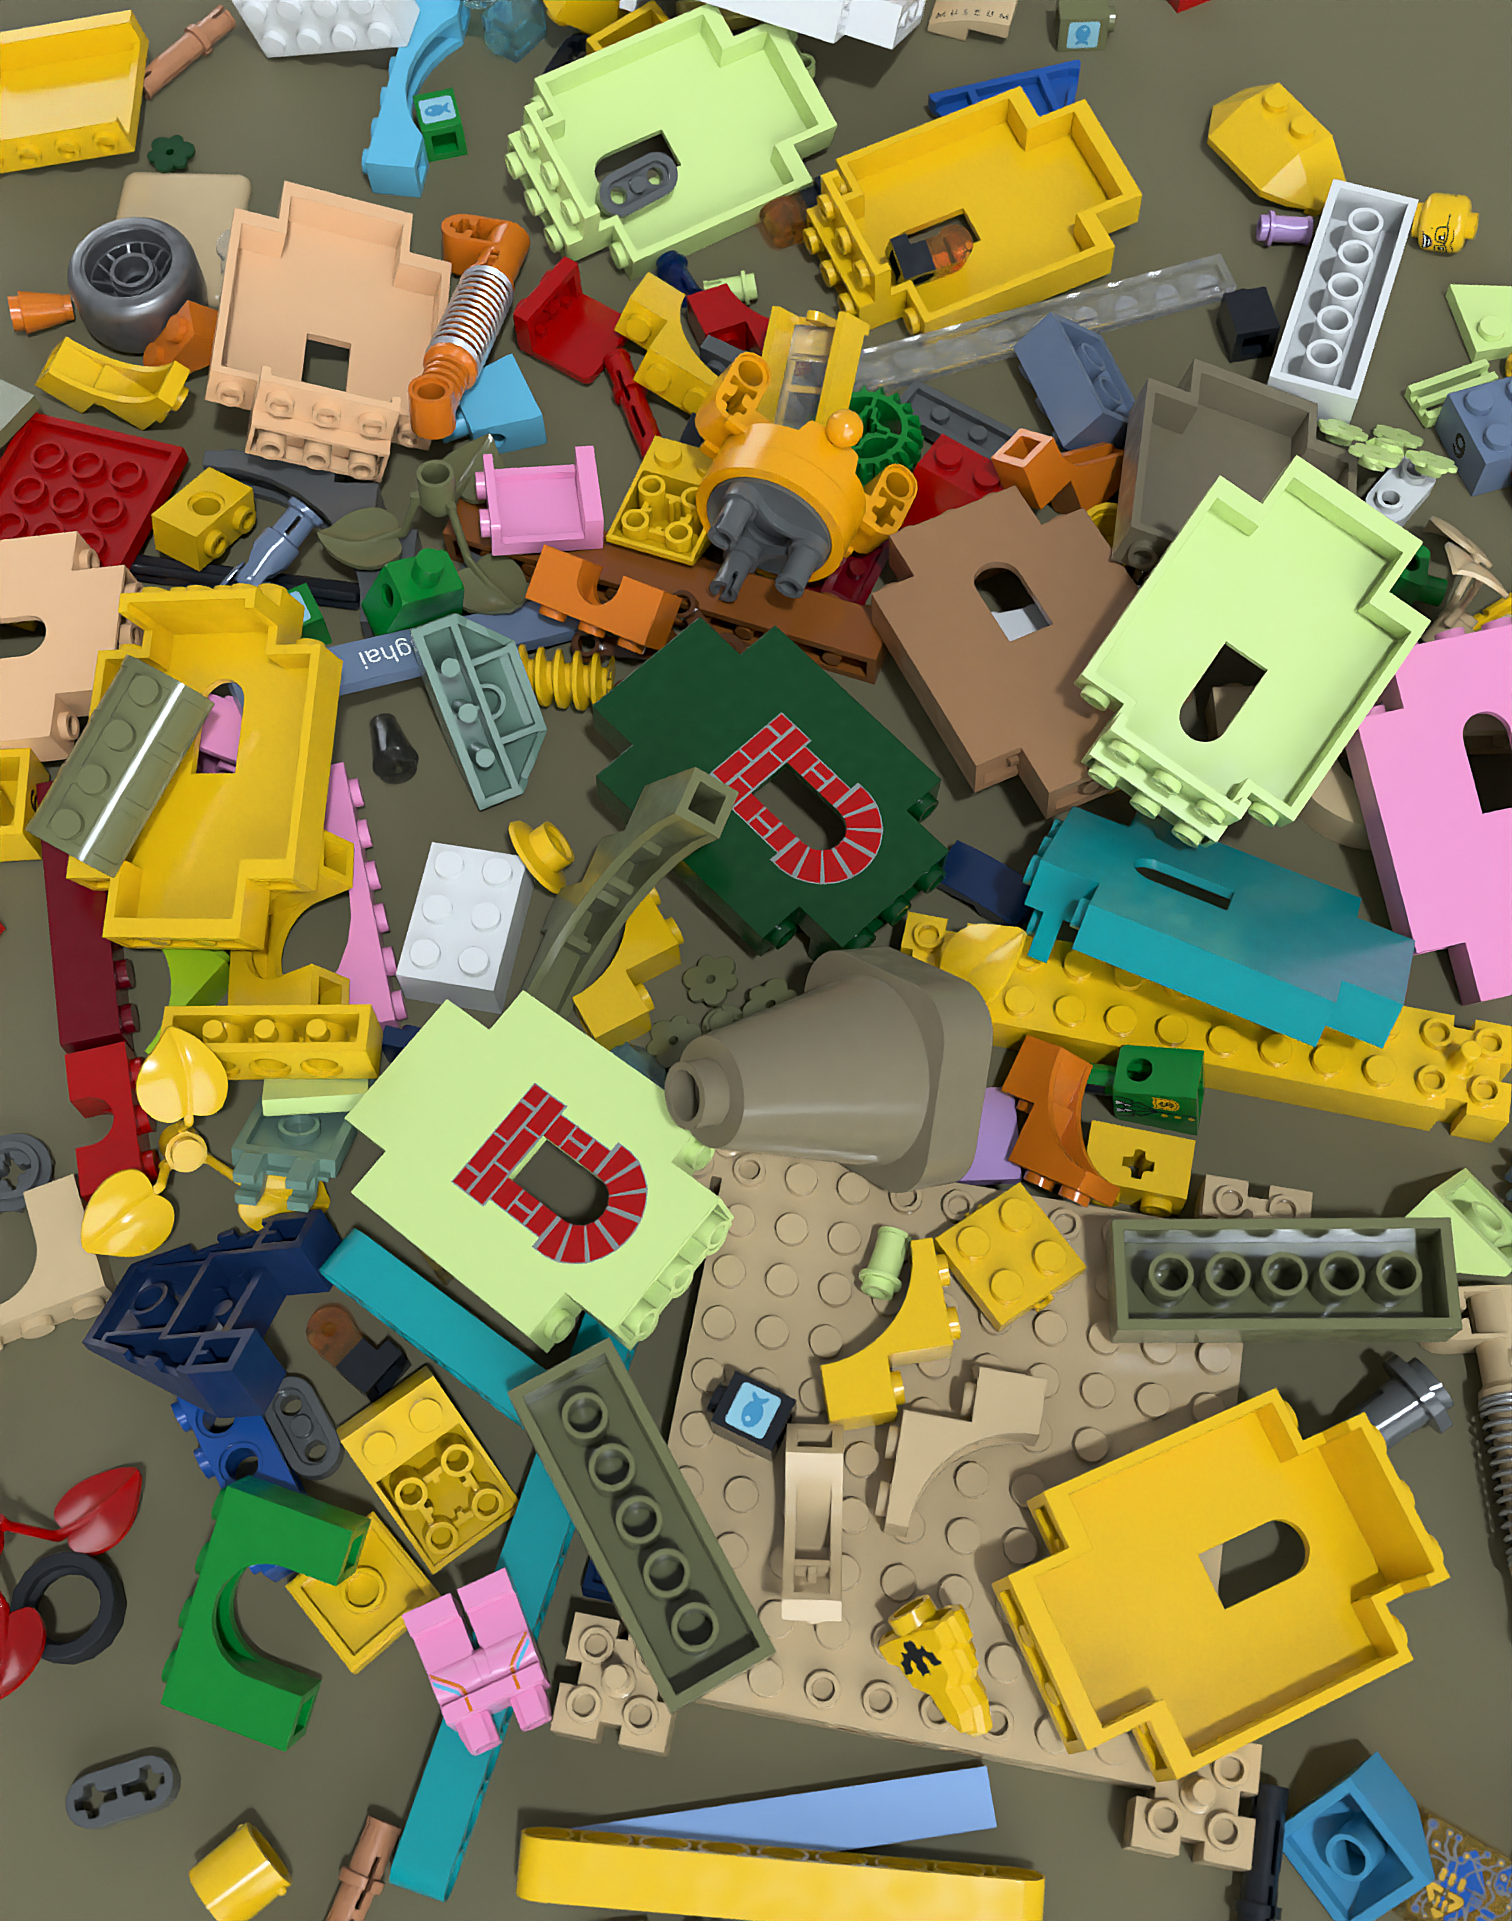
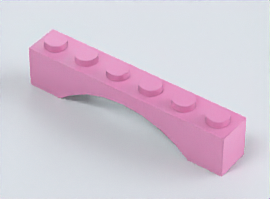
M344 762L332 764L323 829L354 843L353 888L349 889L351 910L349 936L336 973L350 979L349 1004H371L382 1031H384L386 1025L402 1029L400 1020L408 1019V1012L402 990L394 991L391 976L396 975L398 963L393 946L385 947L382 933L390 931V924L384 903L376 904L374 890L382 889L375 860L369 862L367 860L365 848L373 847V840L367 819L359 820L357 807L365 806L361 784L358 778H349Z

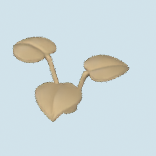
M1431 516L1423 532L1441 535L1455 541L1462 547L1461 549L1449 541L1444 545L1452 574L1463 576L1445 609L1420 637L1425 642L1435 641L1434 636L1436 634L1453 628L1464 627L1466 634L1475 632L1473 627L1479 621L1465 611V609L1483 583L1498 592L1504 599L1509 596L1498 579L1489 570L1480 565V562H1482L1488 569L1493 566L1482 550L1454 526L1438 517ZM1472 577H1473V581H1474V582L1471 584V586L1469 587V589L1466 591V593H1465L1464 596L1462 597V595H1463L1465 589L1467 588V586H1468L1470 580H1471ZM1506 614L1501 618L1511 617L1512 619V614Z

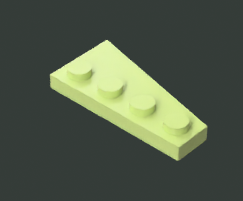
M1450 284L1445 297L1471 362L1473 363L1485 358L1487 361L1507 358L1509 353L1512 352V286Z

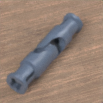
M291 496L287 501L289 507L273 527L267 526L254 541L247 564L245 565L243 561L236 565L219 585H229L232 580L236 583L251 584L257 587L264 583L271 584L267 580L288 569L300 554L298 547L314 528L320 529L324 522L305 504ZM299 521V523L294 527L290 534L287 535V533L295 525V523Z

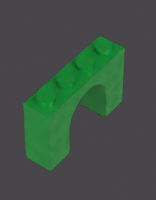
M247 1475L224 1487L214 1502L211 1519L216 1521L211 1540L204 1544L195 1563V1574L199 1575L194 1595H191L186 1600L179 1615L178 1627L183 1629L178 1647L171 1652L162 1671L161 1680L166 1683L160 1704L286 1752L306 1734L322 1680L269 1661L258 1655L247 1645L238 1630L234 1615V1596L237 1585L249 1566L272 1564L337 1586L356 1572L371 1519Z

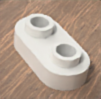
M1405 456L1397 468L1388 469L1369 491L1365 499L1367 504L1401 527L1404 526L1427 499L1436 481V478L1425 476L1415 471V464ZM1383 501H1389L1391 505H1388Z

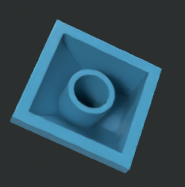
M1377 1751L1342 1775L1285 1820L1283 1852L1334 1921H1374L1429 1885L1435 1879L1417 1802Z

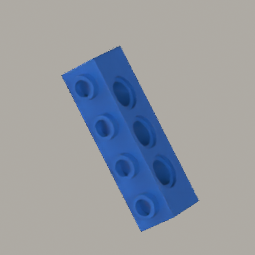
M177 1397L178 1400L171 1404L172 1411L185 1432L193 1430L200 1444V1447L193 1450V1453L201 1470L208 1479L215 1476L221 1489L237 1481L236 1471L239 1464L244 1459L254 1456L258 1458V1468L253 1475L254 1477L308 1496L296 1471L288 1463L264 1416L235 1417L233 1425L227 1431L215 1434L213 1427L216 1416ZM272 1564L249 1566L254 1575L262 1571L264 1576L275 1583L295 1572Z

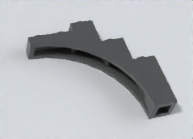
M225 449L223 451L205 450L202 464L204 470L211 467L252 487L254 498L279 504L285 508L289 507L287 501L293 496L310 508L324 522L320 528L321 530L330 527L341 517L358 509L378 507L386 510L378 483L363 481L346 483L347 475L314 470L306 466L279 460H269L235 449ZM410 529L406 537L399 539L403 550L400 559L416 556L423 549L418 529ZM353 568L360 587V624L365 639L375 637L361 607V603L381 569L362 570Z

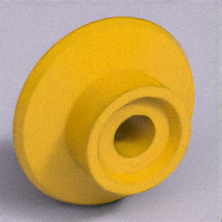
M523 821L510 822L508 826L509 835L522 862L546 889L554 894H558L560 889L566 886L563 869L575 860L573 850L567 839L556 826L548 821H545L535 829Z

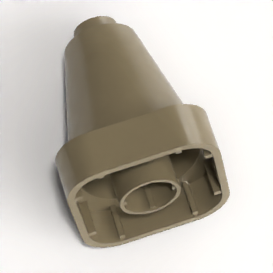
M878 946L829 951L822 954L813 963L806 979L804 994L692 1040L685 1048L680 1062L675 1063L667 1074L665 1081L667 1109L671 1118L679 1127L689 1130L701 1144L709 1148L836 1162L892 1193H904L952 1184L966 1175L976 1153L993 1045L991 1016L983 997L968 981L896 949Z

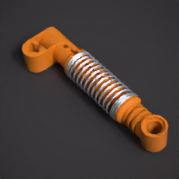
M471 214L451 215L442 222L443 261L452 263L451 273L462 276L425 350L423 374L414 378L408 385L411 429L413 433L421 438L437 440L445 438L456 429V410L463 394L479 378L488 354L509 312L515 293L514 282L531 244L528 233L517 223Z

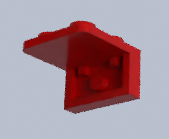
M565 256L553 269L545 272L540 284L527 298L520 300L513 313L519 349L584 384L593 382L605 368L603 358L607 353L614 349L622 348L629 340L614 330L621 313L582 293L579 265Z

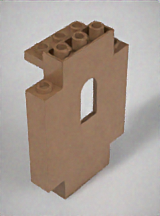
M1015 485L999 492L989 493L982 499L957 509L946 510L937 517L917 525L906 526L897 533L889 535V565L897 577V582L889 583L880 590L871 593L872 623L974 793L1019 775L1044 817L1048 819L1071 809L1073 806H1079L1119 789L1115 786L1113 790H1110L1098 784L1087 774L1090 768L1081 762L1115 712L1108 707L1105 711H1101L1091 706L1080 696L1082 689L1073 683L1139 588L1122 563L1111 560V547L1084 508L1066 515H1058L1049 522L1041 524ZM1007 570L1012 571L1018 576L1049 624L1047 627L1013 641L1008 640L974 585ZM1193 690L1191 691L1183 705L1191 702Z

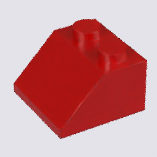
M942 433L914 469L913 475L917 480L918 486L917 494L898 531L906 526L917 525L937 517L946 510L957 509L982 499L989 493L1004 490L992 460Z

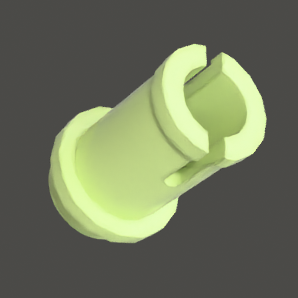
M745 270L741 271L740 276L703 281L704 290L727 283L735 296L741 302H746V306L750 305V301L758 299L754 273L745 274Z
M882 1226L879 1228L878 1238L868 1268L862 1269L859 1274V1279L862 1281L861 1290L865 1294L879 1300H891L893 1293L900 1291L902 1283L898 1277L908 1247L912 1241V1237H908V1233L895 1227Z

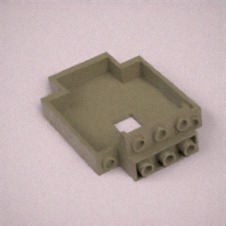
M1195 358L1177 388L1148 377L1129 411L1111 560L1151 573L1203 496L1220 475L1258 502H1261L1282 470L1298 455L1356 495L1358 457L1350 454L1348 450L1316 439L1318 404Z

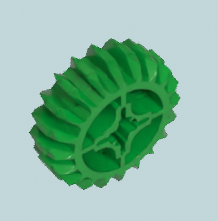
M865 383L860 391H852L849 410L859 415L864 426L862 438L856 445L851 446L858 454L855 474L858 476L862 487L891 464H901L913 473V468L921 460V449L923 448L924 440L919 416L912 415L911 403L900 404L901 399L898 392L885 396L883 386L876 392L868 391ZM819 402L816 404L814 414L808 415L806 423L811 420L815 421Z

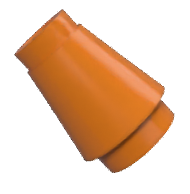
M18 291V295L7 296L15 332L26 331V335L66 323V321L75 320L70 294L61 295Z

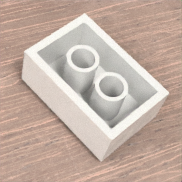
M432 842L396 972V977L406 999L443 1004L448 999L461 1008L502 1014L534 887L533 876L518 855Z

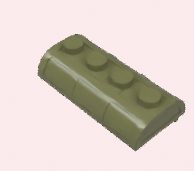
M126 655L123 659L121 667L97 708L94 709L88 719L86 727L65 763L62 764L57 772L55 780L37 811L25 827L26 831L112 878L116 876L215 705L211 700L187 685L130 655Z

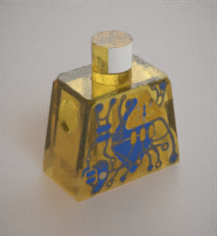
M1430 1813L1420 1815L1435 1879L1429 1885L1392 1908V1912L1406 1921H1508L1512 1915V1861Z

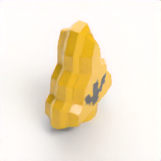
M928 1594L915 1598L889 1617L888 1622L893 1630L881 1636L879 1639V1651L888 1664L898 1666L914 1688L932 1697L944 1718L960 1733L966 1732L971 1737L987 1734L993 1727L986 1687L977 1673L979 1662L975 1656L976 1648L971 1640L974 1635L969 1627L970 1620L962 1604L948 1605L937 1609Z

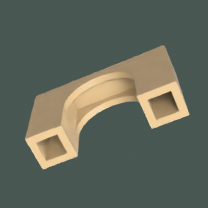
M74 1174L23 1192L36 1240L37 1257L33 1272L23 1288L12 1298L0 1304V1351L4 1348L3 1344L22 1337L34 1339L45 1336L55 1329L54 1325L72 1318L82 1320L99 1315L116 1289L108 1256L87 1253L81 1246V1223L88 1203L81 1197L79 1179Z

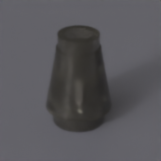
M383 713L375 716L369 723L373 771L386 783L399 784L406 782L417 771L419 755L394 715Z

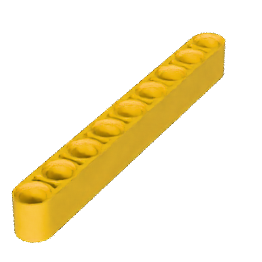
M529 1827L521 1831L516 1882V1896L528 1901L751 1921H1043L1045 1875L1035 1870L1019 1867L557 1827Z

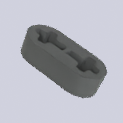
M153 1755L133 1759L86 1774L77 1779L70 1787L66 1796V1811L69 1819L77 1826L92 1830L105 1829L161 1811L170 1806L179 1793L181 1776L177 1767L170 1760ZM151 1768L155 1774L164 1775L165 1783L156 1787V1798L152 1799L150 1794L143 1792L130 1793V1786L147 1780L148 1769ZM95 1786L97 1791L103 1793L116 1791L118 1799L101 1804L98 1817L92 1811L83 1810V1801L92 1797V1787Z

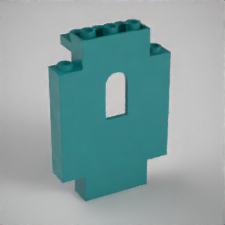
M1075 806L1071 808L1064 821L1055 819L1048 837H1044L1037 855H1033L1022 882L1031 886L1024 904L1035 908L1026 930L1027 935L1034 937L1027 956L1047 963L1064 920L1071 923L1070 927L1079 930L1072 949L1313 1047H1316L1325 1026L1383 1049L1404 1005L1416 940L1357 918L1362 898L1220 842L1206 848L1200 844L1197 848L1191 847L1172 834L1173 825L1158 818H1149L1137 811L1130 826L1123 823L1118 824ZM1135 868H1151L1230 899L1228 909L1224 910L1151 881L1137 872Z

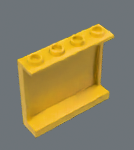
M132 10L0 32V173L135 152L149 40Z

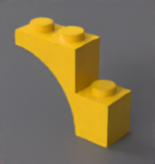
M648 272L629 297L614 330L647 350L633 380L691 415L692 412L697 413L718 376L699 359L684 335L680 321V308L685 294Z
M66 336L52 350L35 386L81 414L93 404L101 405L143 431L155 421L162 423L171 409L177 411L189 392V388L184 386V383L191 370L177 361L154 367L121 362L92 351Z
M655 887L627 919L621 945L609 967L592 985L572 997L576 1016L587 1036L609 1051L651 1031L652 1026L649 1012L654 1010L655 1007L643 983L681 964L679 945L684 943L683 936L672 917L664 919L657 908L661 904V900Z
M933 1237L911 1241L909 1251V1289L900 1311L885 1332L858 1353L834 1363L821 1365L820 1379L828 1424L844 1425V1431L895 1423L897 1415L896 1405L905 1404V1393L900 1370L890 1372V1368L951 1357L953 1340L961 1339L960 1324L956 1307H946L942 1287L950 1286L949 1268L945 1253L936 1255Z

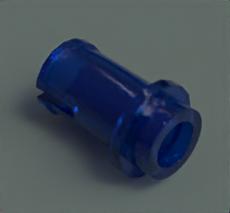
M675 250L665 252L657 259L656 275L662 281L685 294L681 307L687 308L686 291L691 295L702 291V289L697 285L689 272L686 257Z

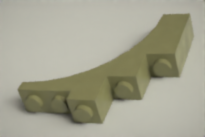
M697 767L645 785L625 830L602 837L582 882L560 889L541 929V932L545 933V937L519 994L524 990L567 1021L574 1006L572 997L581 993L608 946L636 907L680 861L698 848L720 838L739 792Z

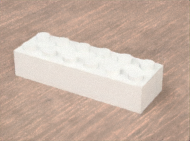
M1333 179L1267 385L1317 403V421L1318 419H1337L1350 424L1419 201L1418 199Z

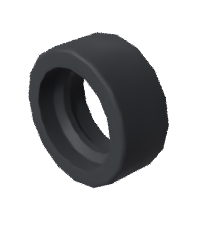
M62 1551L43 1557L25 1571L13 1591L10 1613L24 1607H32L38 1611L40 1599L45 1591L60 1577L71 1574L82 1575L90 1579L98 1589L101 1600L98 1616L93 1625L80 1638L69 1642L54 1641L46 1636V1643L41 1659L52 1663L75 1665L94 1659L113 1643L123 1626L127 1602L123 1584L112 1568L85 1553Z

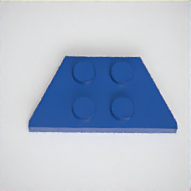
M1077 59L931 93L928 96V108L930 112L940 118L1021 86L1040 117L1075 103L1081 62Z

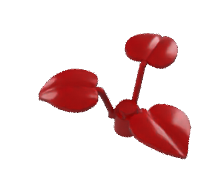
M137 1467L116 1468L99 1473L76 1484L63 1495L55 1507L54 1519L61 1527L58 1530H49L11 1521L3 1514H0V1554L5 1545V1531L53 1542H61L68 1538V1544L72 1551L85 1553L88 1556L99 1555L110 1550L123 1540L135 1520L142 1486L140 1470ZM1 1591L0 1700L10 1695L27 1680L40 1661L46 1643V1627L40 1613L32 1607H24L10 1613V1605Z

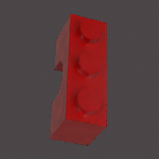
M125 1041L64 1055L69 1100L85 1119L99 1115H113V1125L109 1133L102 1140L95 1144L75 1148L81 1197L89 1203L95 1190L104 1180L119 1171L131 1168L142 1171L148 1177L151 1185L154 1186L160 1172L158 1154L155 1149L151 1150L149 1133L155 1132V1119L142 1109L136 1095L137 1075L145 1061L142 1056L136 1057Z

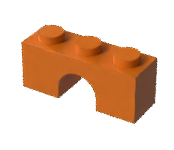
M543 545L525 598L541 604L538 613L561 622H565L567 615L579 619L580 622L577 629L600 638H604L606 631L620 636L617 645L642 655L646 647L660 650L665 646L683 598L623 576L616 595L609 602L602 604L598 598L597 584L603 567L554 547Z

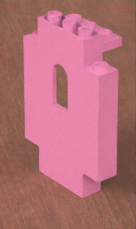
M1511 617L1487 622L1481 625L1482 631L1466 634L1464 627H1459L1436 634L1434 636L1435 641L1418 644L1417 641L1345 746L1392 931L1416 940L1413 956L1448 949L1462 1006L1512 995V808L1482 814L1463 742V728L1467 720L1476 714H1489L1499 719L1505 726L1512 749Z

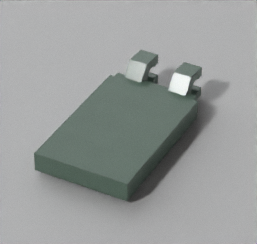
M370 1079V1087L377 1079ZM261 1094L231 1148L232 1164L235 1166L232 1173L233 1182L241 1183L240 1188L234 1194L235 1203L256 1206L265 1192L267 1175L286 1177V1189H293L291 1196L287 1200V1210L309 1212L317 1197L319 1181L329 1182L330 1178H336L358 1133L344 1118L350 1111L266 1117L263 1116Z

